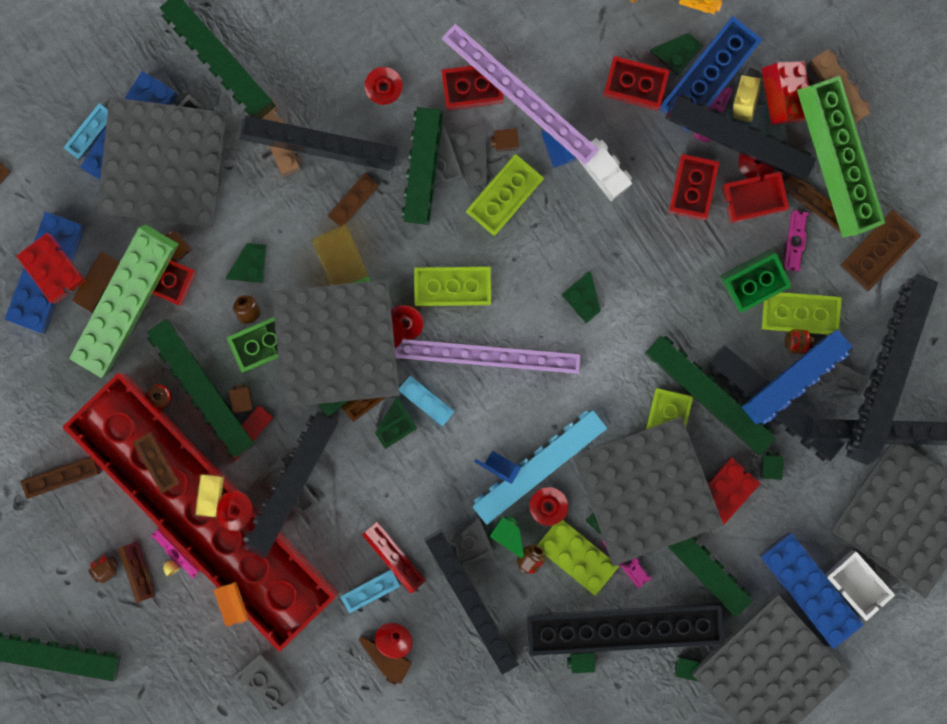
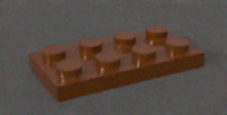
M893 209L884 217L885 224L875 227L840 264V267L867 292L872 289L921 236Z

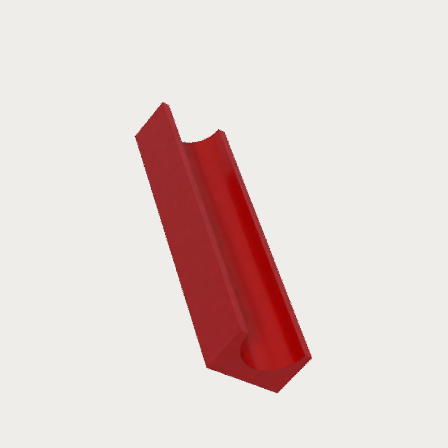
M117 373L62 426L217 588L236 582L249 618L248 620L279 652L339 594L281 532H279L268 555L264 559L243 548L246 543L243 541L248 530L252 532L255 527L252 523L256 515L262 514L253 504L251 520L240 530L233 531L224 528L219 523L217 517L196 514L201 475L224 477L221 497L230 491H241L161 409H157L146 398V393L128 374ZM149 432L152 433L180 483L164 493L160 492L133 444L135 440ZM232 507L230 508V514L233 513Z

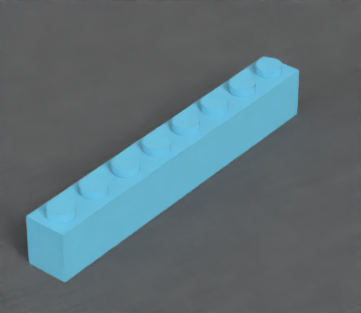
M586 410L578 416L580 420L577 423L573 424L571 422L563 428L565 432L562 435L558 436L556 434L549 439L550 444L547 447L543 448L541 446L534 451L535 456L532 459L528 460L526 458L518 465L521 469L512 484L505 480L500 484L496 482L488 488L490 491L485 496L481 494L473 500L475 504L472 507L486 525L607 429L593 410L590 412Z

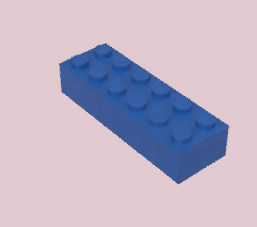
M732 16L662 103L659 110L666 115L673 98L680 97V95L691 98V102L694 104L702 103L709 107L763 39ZM682 127L688 133L690 132V130Z
M142 71L124 99L172 105L178 94ZM106 128L80 166L81 169L99 180L101 179Z
M45 211L34 242L46 233L53 235L61 246V251H64L73 262L86 227ZM25 268L22 271L4 320L46 334L57 304L49 302Z
M838 329L833 331L741 407L755 424L761 422L765 424L777 416L776 411L784 410L792 403L790 399L793 400L801 396L806 391L805 387L808 388L821 379L819 375L822 376L835 367L833 363L836 364L849 356L850 353L848 351L852 346Z
M787 532L758 555L831 648H836L864 626L792 533Z

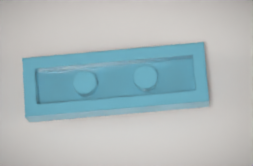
M99 103L63 148L78 160H81L106 128L108 109Z
M411 376L399 388V392L442 427L454 413L450 407Z
M389 570L340 597L350 614L399 588L400 584L395 574Z

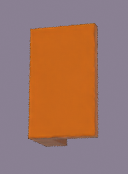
M236 582L213 590L226 627L245 622L249 619Z

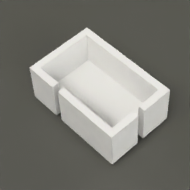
M595 138L591 143L599 149V152L586 166L581 161L580 163L612 202L630 188L632 177L626 170L622 171L619 168V160L607 152L608 147L605 142Z
M853 550L824 574L844 600L865 621L879 610L877 606L873 605L874 603L883 607L895 596L861 556Z

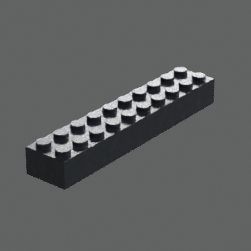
M917 273L900 286L898 291L900 295L899 300L895 302L892 311H894L893 317L887 323V335L885 334L881 341L882 350L875 359L877 363L876 368L872 370L869 377L871 380L870 386H867L863 395L865 397L864 404H861L858 409L859 419L854 423L852 439H849L846 445V450H848L846 457L867 466L881 457L938 285L937 281Z
M719 603L527 615L530 656L718 645L724 642L722 609Z

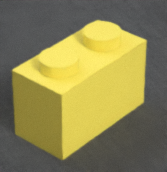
M741 76L733 105L734 119L752 122L760 94L761 78Z
M201 475L196 509L197 515L217 517V504L222 495L224 477Z

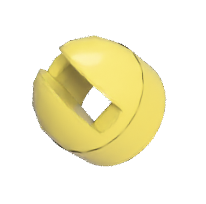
M169 560L164 563L163 570L168 577L179 571L180 567L176 562Z

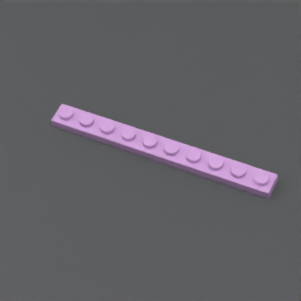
M454 24L442 37L445 43L585 166L599 152L597 147L459 26Z
M403 339L402 343L395 349L396 358L575 374H579L580 354Z

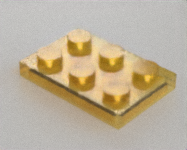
M347 224L311 239L331 285L350 284L369 276Z

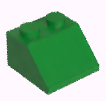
M502 515L489 536L520 558H523L524 553L520 531L516 525L518 522L509 515L507 517Z

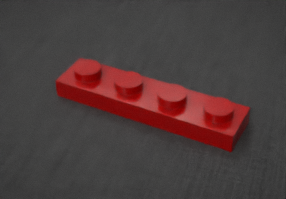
M378 522L362 534L411 594L426 581Z

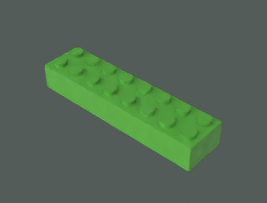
M837 76L798 89L797 92L842 237L859 235L885 224L841 77Z
M146 224L138 228L70 355V360L100 378L109 374L179 245L178 243Z
M367 276L354 283L369 282L371 279ZM274 317L227 337L242 373H247L278 359Z

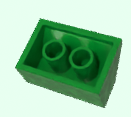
M770 249L719 276L726 292L740 313L792 287L777 254Z

